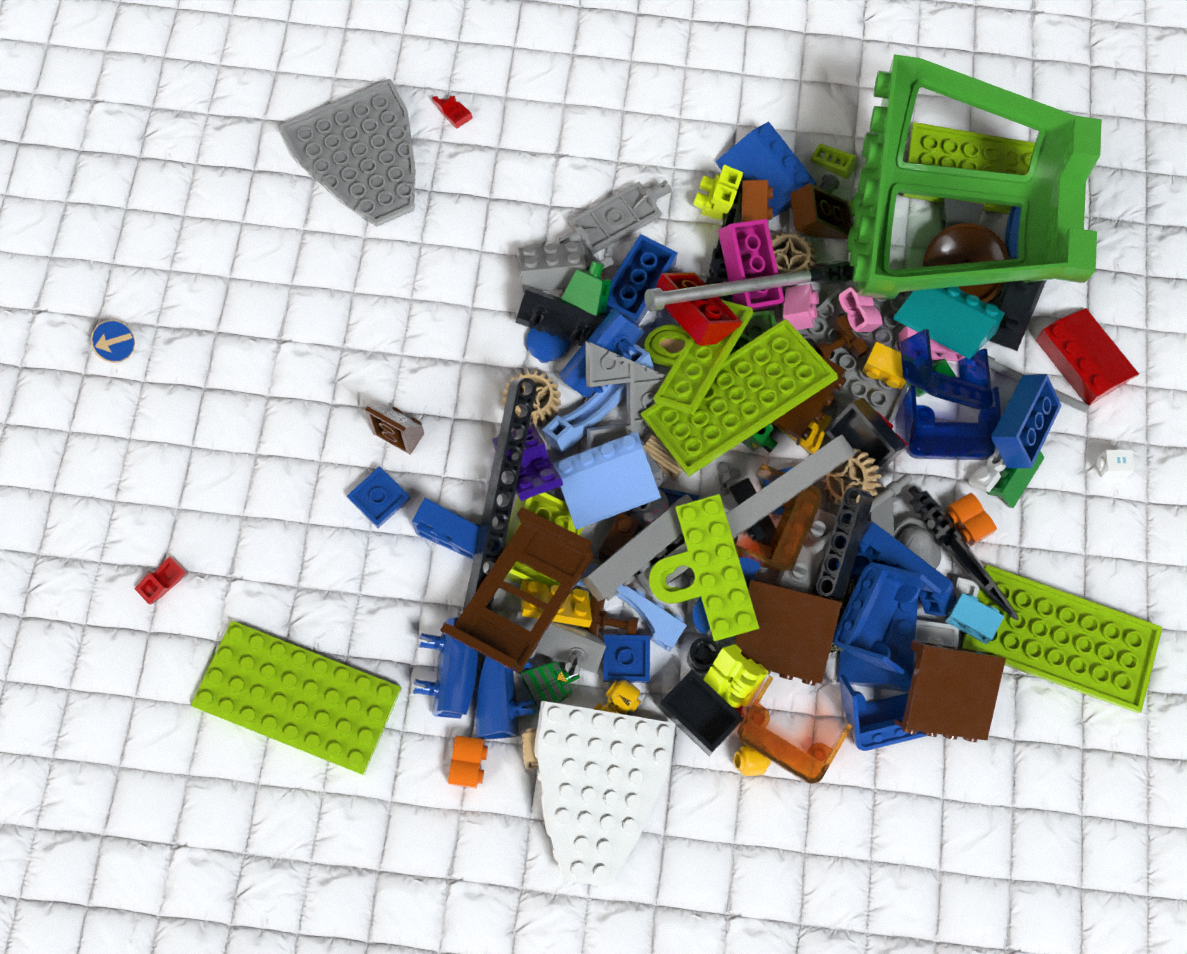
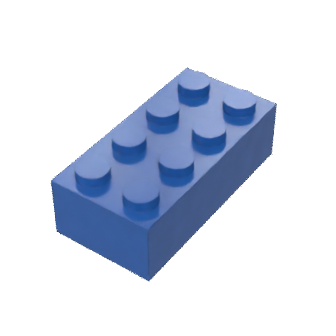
M640 234L611 280L605 314L608 315L616 307L621 314L624 313L628 318H631L636 324L640 325L648 311L645 304L646 290L656 288L662 273L672 272L676 265L678 252Z
M1047 374L1022 375L1003 415H1001L992 433V441L1007 468L1033 467L1062 405Z

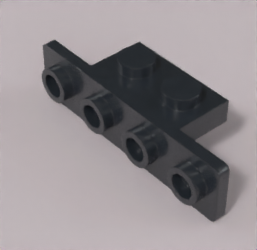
M745 478L729 488L738 506L757 493L749 478ZM769 515L747 529L752 541H758L769 564L772 565L786 557L788 549Z

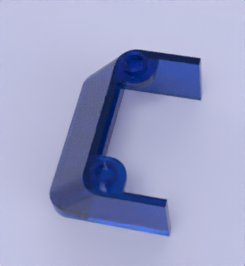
M928 329L900 341L902 374L909 384L931 396L977 410H984L992 406L993 398L987 349L979 350L971 359L965 357L959 360L960 377H950L933 371Z
M910 385L903 401L905 437L908 443L906 450L912 458L987 460L994 454L996 446L991 436L1001 417L999 387H994L985 399V408L978 414V423L935 422V414L930 407L917 405L916 386Z

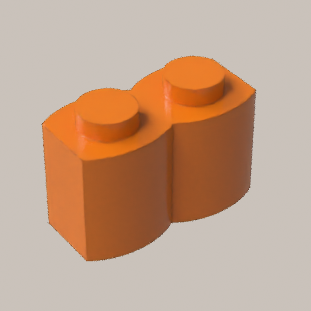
M972 492L951 503L946 509V514L963 534L964 537L962 539L970 546L989 537L997 530L995 523L984 511L981 503Z
M463 736L455 737L448 778L449 785L477 789L478 784L483 783L484 770L480 769L481 761L486 760L488 746L484 745V739Z

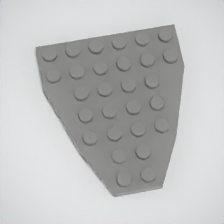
M391 79L278 125L295 161L339 202L374 226L378 227L414 211L416 169L408 110Z
M851 280L848 285L842 289L839 288L817 308L818 316L814 320L813 328L797 330L812 347L821 342L829 344L837 339L838 333L832 324L843 315H846L848 318V313L843 310L840 304L839 294L849 287H856V281ZM908 291L900 292L894 299L883 300L873 298L874 306L879 310L882 317V325L874 331L856 332L852 329L857 338L862 337L870 348L866 355L856 359L849 348L843 349L842 347L831 352V357L828 359L846 369L844 378L847 379L842 389H836L834 392L835 398L833 403L846 408L852 401L865 398L876 412L878 411L891 424L893 423L907 392L908 384L905 383L901 390L892 388L879 379H872L861 371L876 342L901 353L898 334L905 325L894 320V316L907 300Z

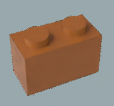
M768 180L743 181L742 222L767 219L769 226V220H773V207H769L770 199H773V186H770Z

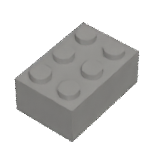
M581 242L518 248L523 293H525L528 286L540 291L566 289L577 269H586Z

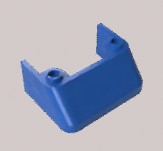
M878 563L867 565L862 571L835 630L834 644L840 649L876 667L903 675L905 670L890 660V648L881 643L898 603L910 604L914 602L921 590L940 594L941 589L919 573Z
M840 675L842 706L853 741L859 750L868 751L927 736L920 731H917L916 734L903 732L902 727L894 723L895 719L903 720L909 693L866 703L863 694L859 691H854L845 675Z

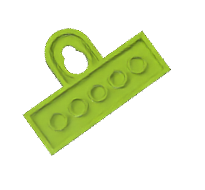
M722 300L742 321V324L715 345L701 346L696 344L694 339L682 327L676 325H663L650 332L645 340V351L650 354L651 360L654 363L671 368L654 396L655 403L694 415L754 313L752 307ZM665 339H675L684 342L685 346L677 353H669L664 347L660 346V343Z
M720 494L676 506V512L688 551L661 559L653 566L649 575V586L652 593L659 600L669 604H677L701 597L714 642L760 629ZM687 566L693 570L695 579L690 587L681 589L669 587L666 584L667 576L672 574L678 567Z

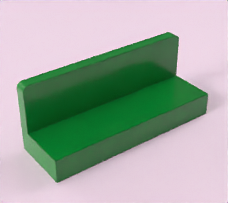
M1039 452L1032 468L1006 467L1003 471L999 472L1001 478L987 494L1002 497L1008 507L1014 508L1044 460L1042 452Z

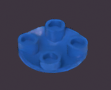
M536 328L531 329L527 335V348L531 355L541 363L557 360L569 349V340L560 339L555 335L551 336L544 331H536Z

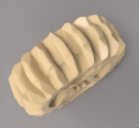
M782 230L779 232V235L773 234L771 241L778 273L783 274L812 269L817 260L815 248H811L812 241L806 242V236L800 238L799 232L791 235L790 230L787 234H784Z
M528 369L526 370V375L518 372V379L530 378L538 386L536 388L530 422H533L534 427H537L538 421L545 425V418L552 420V413L557 414V406L561 405V400L559 399L561 392L557 391L558 384H553L552 377L546 379L547 374L545 372L538 375L537 369L534 371V374H530ZM512 376V377L510 378V382H512L513 380H515V379H517V378H515V377ZM510 383L505 384L506 390H503L502 396L504 397V399H502V404L504 406L506 403ZM521 384V385H520V389L523 388V394H524V392H525V386H524L523 384ZM549 396L548 403L541 409L540 402ZM518 405L515 409L517 416H519L521 413L520 407Z
M854 449L856 454L826 475V479L822 481L827 483L824 491L830 492L828 498L835 499L834 504L841 505L845 491L851 487L858 488L860 485H863L861 489L870 492L872 496L878 494L875 487L881 486L877 482L881 475L876 474V471L880 467L878 465L873 466L875 459L868 458L869 454L867 452ZM848 463V465H846L845 470L841 473V470L844 467V465ZM858 495V497H857V500H856L857 503H858L859 500H860V495Z

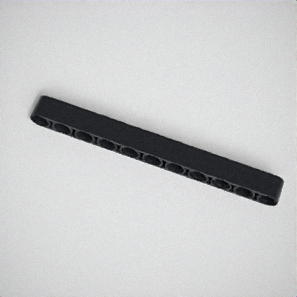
M530 378L515 379L509 385L463 611L504 550L536 394V384ZM521 384L525 386L524 394L520 391ZM517 405L520 407L521 410L519 416H517L515 412ZM512 428L516 430V436L514 439L511 436ZM508 450H510L512 454V457L509 461L506 457V453ZM504 472L507 475V480L505 483H503L501 479L502 474ZM499 495H501L503 498L501 505H498L497 503V497ZM496 517L498 519V524L494 528L492 525V521ZM490 539L493 540V548L491 550L488 549ZM486 562H488L489 569L485 573L483 571V565ZM494 596L486 607L489 610H492Z

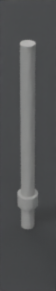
M976 353L971 358V360L982 364L981 367L988 370L993 369L1018 382L1022 375H1024L994 361L995 358L988 355L985 357ZM1054 389L1059 401L1084 413L1087 412L1090 405Z
M906 473L897 481L889 483L885 490L873 499L870 512L888 498L899 494L901 488L912 481L911 475ZM853 517L850 519V525L853 522ZM833 530L810 547L813 554H817L829 545Z

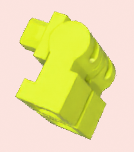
M724 165L720 175L716 174L715 178L703 176L699 189L707 191L708 195L697 192L693 202L694 206L702 209L701 215L721 220L725 213L728 214L733 205L743 172Z
M736 644L722 648L713 663L714 666L709 669L703 680L732 707L739 708L741 705L743 707L748 706L769 672L761 664H756L752 659L747 660L741 654L742 650Z

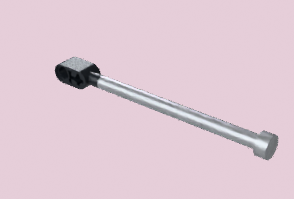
M833 261L816 264L809 270L663 292L660 288L646 290L645 304L647 309L652 312L663 310L664 306L668 304L809 282L828 284L845 282L853 279L854 266H850V262Z

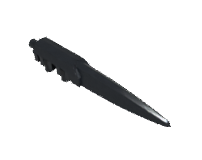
M742 175L733 205L728 214L725 215L722 228L729 224L739 223L744 175ZM720 238L718 239L717 247L713 249L709 268L711 277H707L705 282L707 285L729 282ZM719 296L721 300H725L726 296Z
M915 485L912 486L908 491L914 498L909 503L913 506L916 513H920L923 516L921 520L927 522L930 531L934 530L937 533L935 537L940 539L941 546L946 552L948 550L976 583L1014 620L1019 621L1017 613L1001 589L962 539L964 536L928 491L920 492Z

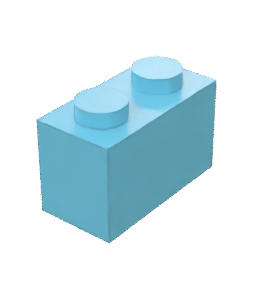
M962 593L956 599L945 622L978 641L987 644L993 639L1004 616L995 607L985 606L978 602L979 600L975 596Z

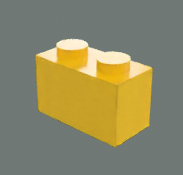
M876 342L861 372L872 379H879L888 386L901 390L909 378L916 359Z

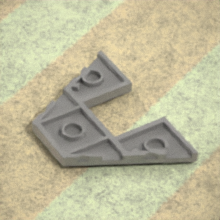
M585 341L586 386L596 387L626 383L627 423L587 428V450L636 431L640 438L645 434L649 435L652 433V430L642 419L640 413L656 404L654 396L665 380L666 375Z

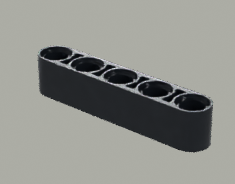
M851 487L844 493L816 588L821 596L838 599L846 592L873 503L871 493L866 490ZM858 495H860V500H859V502L857 503V502H856L857 497H858ZM853 517V522L850 525V519ZM846 539V545L843 547V542ZM838 561H839L840 565H839V568L837 569V568H836V565H837V563H838ZM833 584V589L830 592V585Z

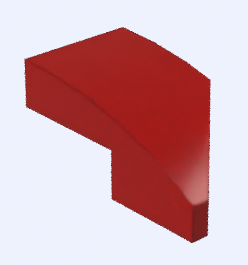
M438 96L432 97L433 103L456 129L473 118L472 113L460 102H457L455 96H450L449 99H439Z

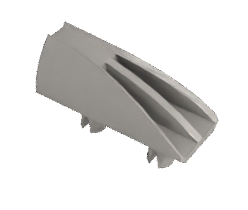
M811 505L806 506L775 584L812 593L819 578L828 545L817 554H813L810 547L833 530L837 516Z
M520 609L515 624L531 631L538 619L523 617L522 610ZM552 621L530 658L539 653L565 662V670L567 672L572 667H575L573 675L578 674L580 668L597 674L606 645L598 637L579 626Z

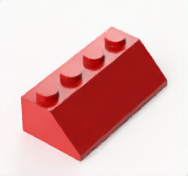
M662 273L656 288H660L664 292L707 284L696 273ZM719 297L664 306L671 314V317L694 339V342L701 346L719 343L742 324V321Z

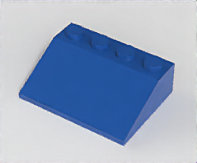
M769 121L752 130L716 160V164L721 170L726 165L743 172L744 181L768 180L770 186H773V199H770L769 207H773V218L791 208L790 193L809 183L815 186L817 183Z
M918 597L910 604L898 603L881 643L890 648V660L904 669V674L876 667L846 651H839L837 683H840V675L844 674L850 685L904 693L910 689L914 651L910 648L916 634Z

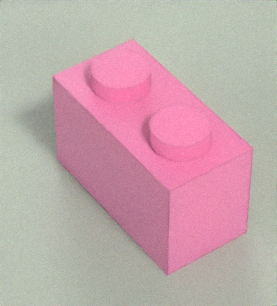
M811 283L786 288L783 318L787 319L796 330L813 328L814 320L818 316L816 304H819V297L817 291H813Z

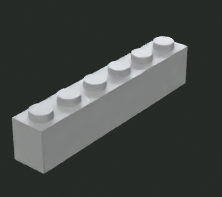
M688 494L674 502L582 579V582L598 602L605 598L607 601L612 599L619 593L616 590L622 584L624 587L630 584L635 579L633 575L637 571L641 573L652 565L650 560L654 557L659 559L668 551L666 547L669 544L675 545L684 538L675 507L693 502Z

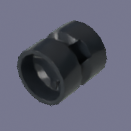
M709 638L696 639L692 643L687 655L689 667L698 674L708 673L709 669L714 666L713 663L720 653L718 645Z

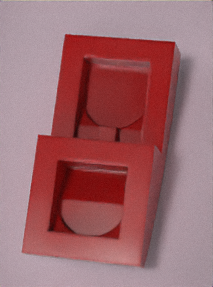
M169 556L154 573L149 572L134 589L151 605L173 588L188 572L174 557Z

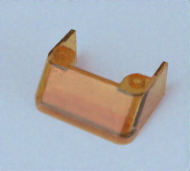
M762 463L755 475L773 482L785 473ZM811 485L782 506L785 509L769 547L761 543H755L749 549H745L735 544L738 557H747L758 562L763 568L778 571L790 570L797 561L822 501L821 491Z
M769 676L738 727L737 737L742 744L805 783L816 784L824 777L852 726L847 724L842 728L831 748L823 743H815L805 753L766 729L770 720V714L765 707L758 703L773 680V677Z

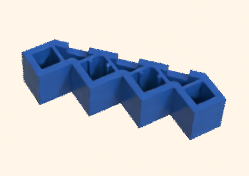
M867 521L857 556L868 557L870 564L878 563L925 576L941 589L940 594L924 590L920 591L918 597L921 599L925 614L946 617L957 599L952 581L877 524Z

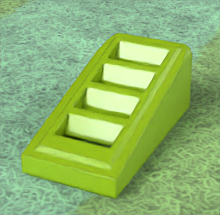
M820 143L810 158V162L845 179L850 178L857 166L856 155ZM823 152L826 153L824 158L821 159L820 157L823 154Z

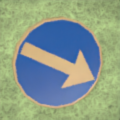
M107 320L98 324L92 331L90 339L92 349L102 360L110 363L122 362L133 353L135 337L131 329L123 322Z

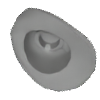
M908 517L900 522L894 529V538L936 569L941 562V546L939 540L935 537L934 530L930 531L927 522H923L920 518Z

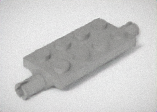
M666 180L651 189L650 187L644 188L640 182L635 183L570 219L569 225L574 231L559 238L560 244L581 242L592 256L660 218L662 212L657 207V199L671 193V186Z

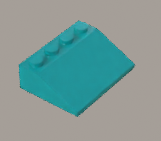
M959 287L913 291L895 314L894 320L971 359L996 334L1005 312L999 310L994 305L979 300L975 295H969L961 291Z

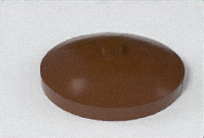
M960 223L942 230L933 238L925 251L922 267L1008 260L1009 255L1003 241L989 228L974 223ZM1005 282L958 287L961 291L969 295H975L979 300L987 303L1002 290Z

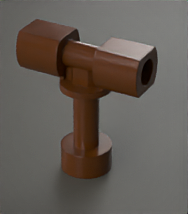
M846 315L837 318L832 324L838 333L835 341L829 344L821 342L813 347L818 354L827 359L831 357L832 351L840 347L843 349L849 348L856 359L863 357L870 350L862 337L857 338Z
M592 594L590 602L592 622L590 628L585 627V630L598 637L599 629L604 630V626L607 625L627 629L626 634L636 635L639 618L630 616L629 620L607 616V611H603L605 599L598 602Z

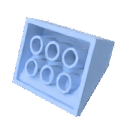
M637 431L554 463V467L563 482V486L560 487L576 530L661 498L645 447Z

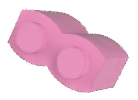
M849 287L839 294L840 304L843 310L848 313V321L854 331L872 332L882 325V317L879 310L874 306L873 298L859 296L857 294V287Z

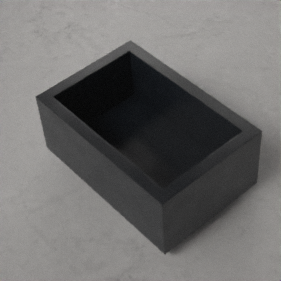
M865 398L852 401L824 430L832 440L843 435L853 450L860 449L861 452H867L869 454L868 458L875 459L873 466L878 465L880 467L876 474H880L907 448L904 442Z
M692 669L658 706L709 757L744 719Z

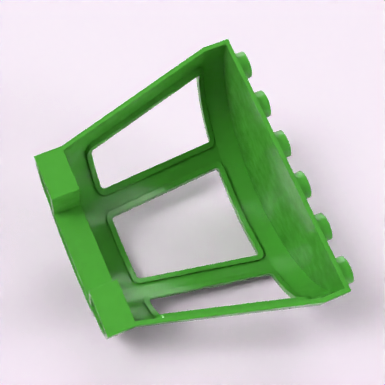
M894 54L889 72L878 71L874 97L883 99L881 106H874L870 132H866L862 150V158H866V166L862 167L858 191L854 192L851 206V216L855 217L854 227H850L846 251L851 252L849 265L854 266L853 281H856L857 294L863 297L889 300L896 298L900 292L990 283L1012 281L1028 283L1053 279L1076 283L1086 282L1096 271L1097 231L1084 229L1086 180L1100 157L1102 119L1075 116L922 58ZM923 87L1039 131L1027 175L904 162L903 155L919 88ZM897 193L1019 207L1021 210L1017 237V259L891 270L889 268L890 247Z

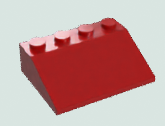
M1087 308L1052 323L1044 328L1035 340L1084 403L1092 405L1139 375Z

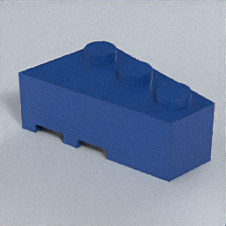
M424 497L412 520L416 535L473 560L480 524H473L462 516L454 514Z

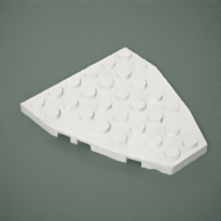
M541 701L534 754L538 759L539 772L537 774L542 786L543 796H541L545 827L548 836L551 837L554 847L552 851L555 860L558 862V872L561 880L608 887L611 885L638 841L669 772L675 723Z

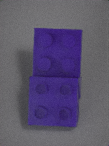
M533 424L529 425L516 487V494L520 501L563 486L561 476L549 459L545 443ZM516 430L511 432L513 439L516 436ZM499 435L492 439L495 451ZM508 450L506 453L508 461L512 457L510 450Z

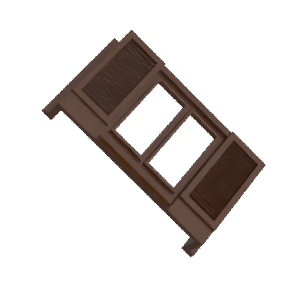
M523 507L517 513L521 525L455 625L452 626L445 622L440 629L446 635L518 674L521 673L547 628L594 558L590 549L592 541ZM516 561L561 583L548 604L504 581ZM498 588L543 610L531 631L486 608Z

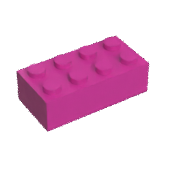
M767 219L729 224L718 230L729 282L779 274ZM782 287L732 294L733 303L752 307L753 311L772 308L784 303Z

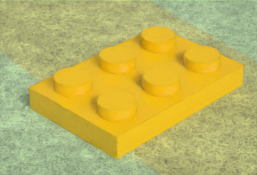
M522 580L520 590L547 604L559 588V585ZM572 589L554 617L553 622L590 628L592 617L589 591ZM521 599L522 616L539 619L543 610Z

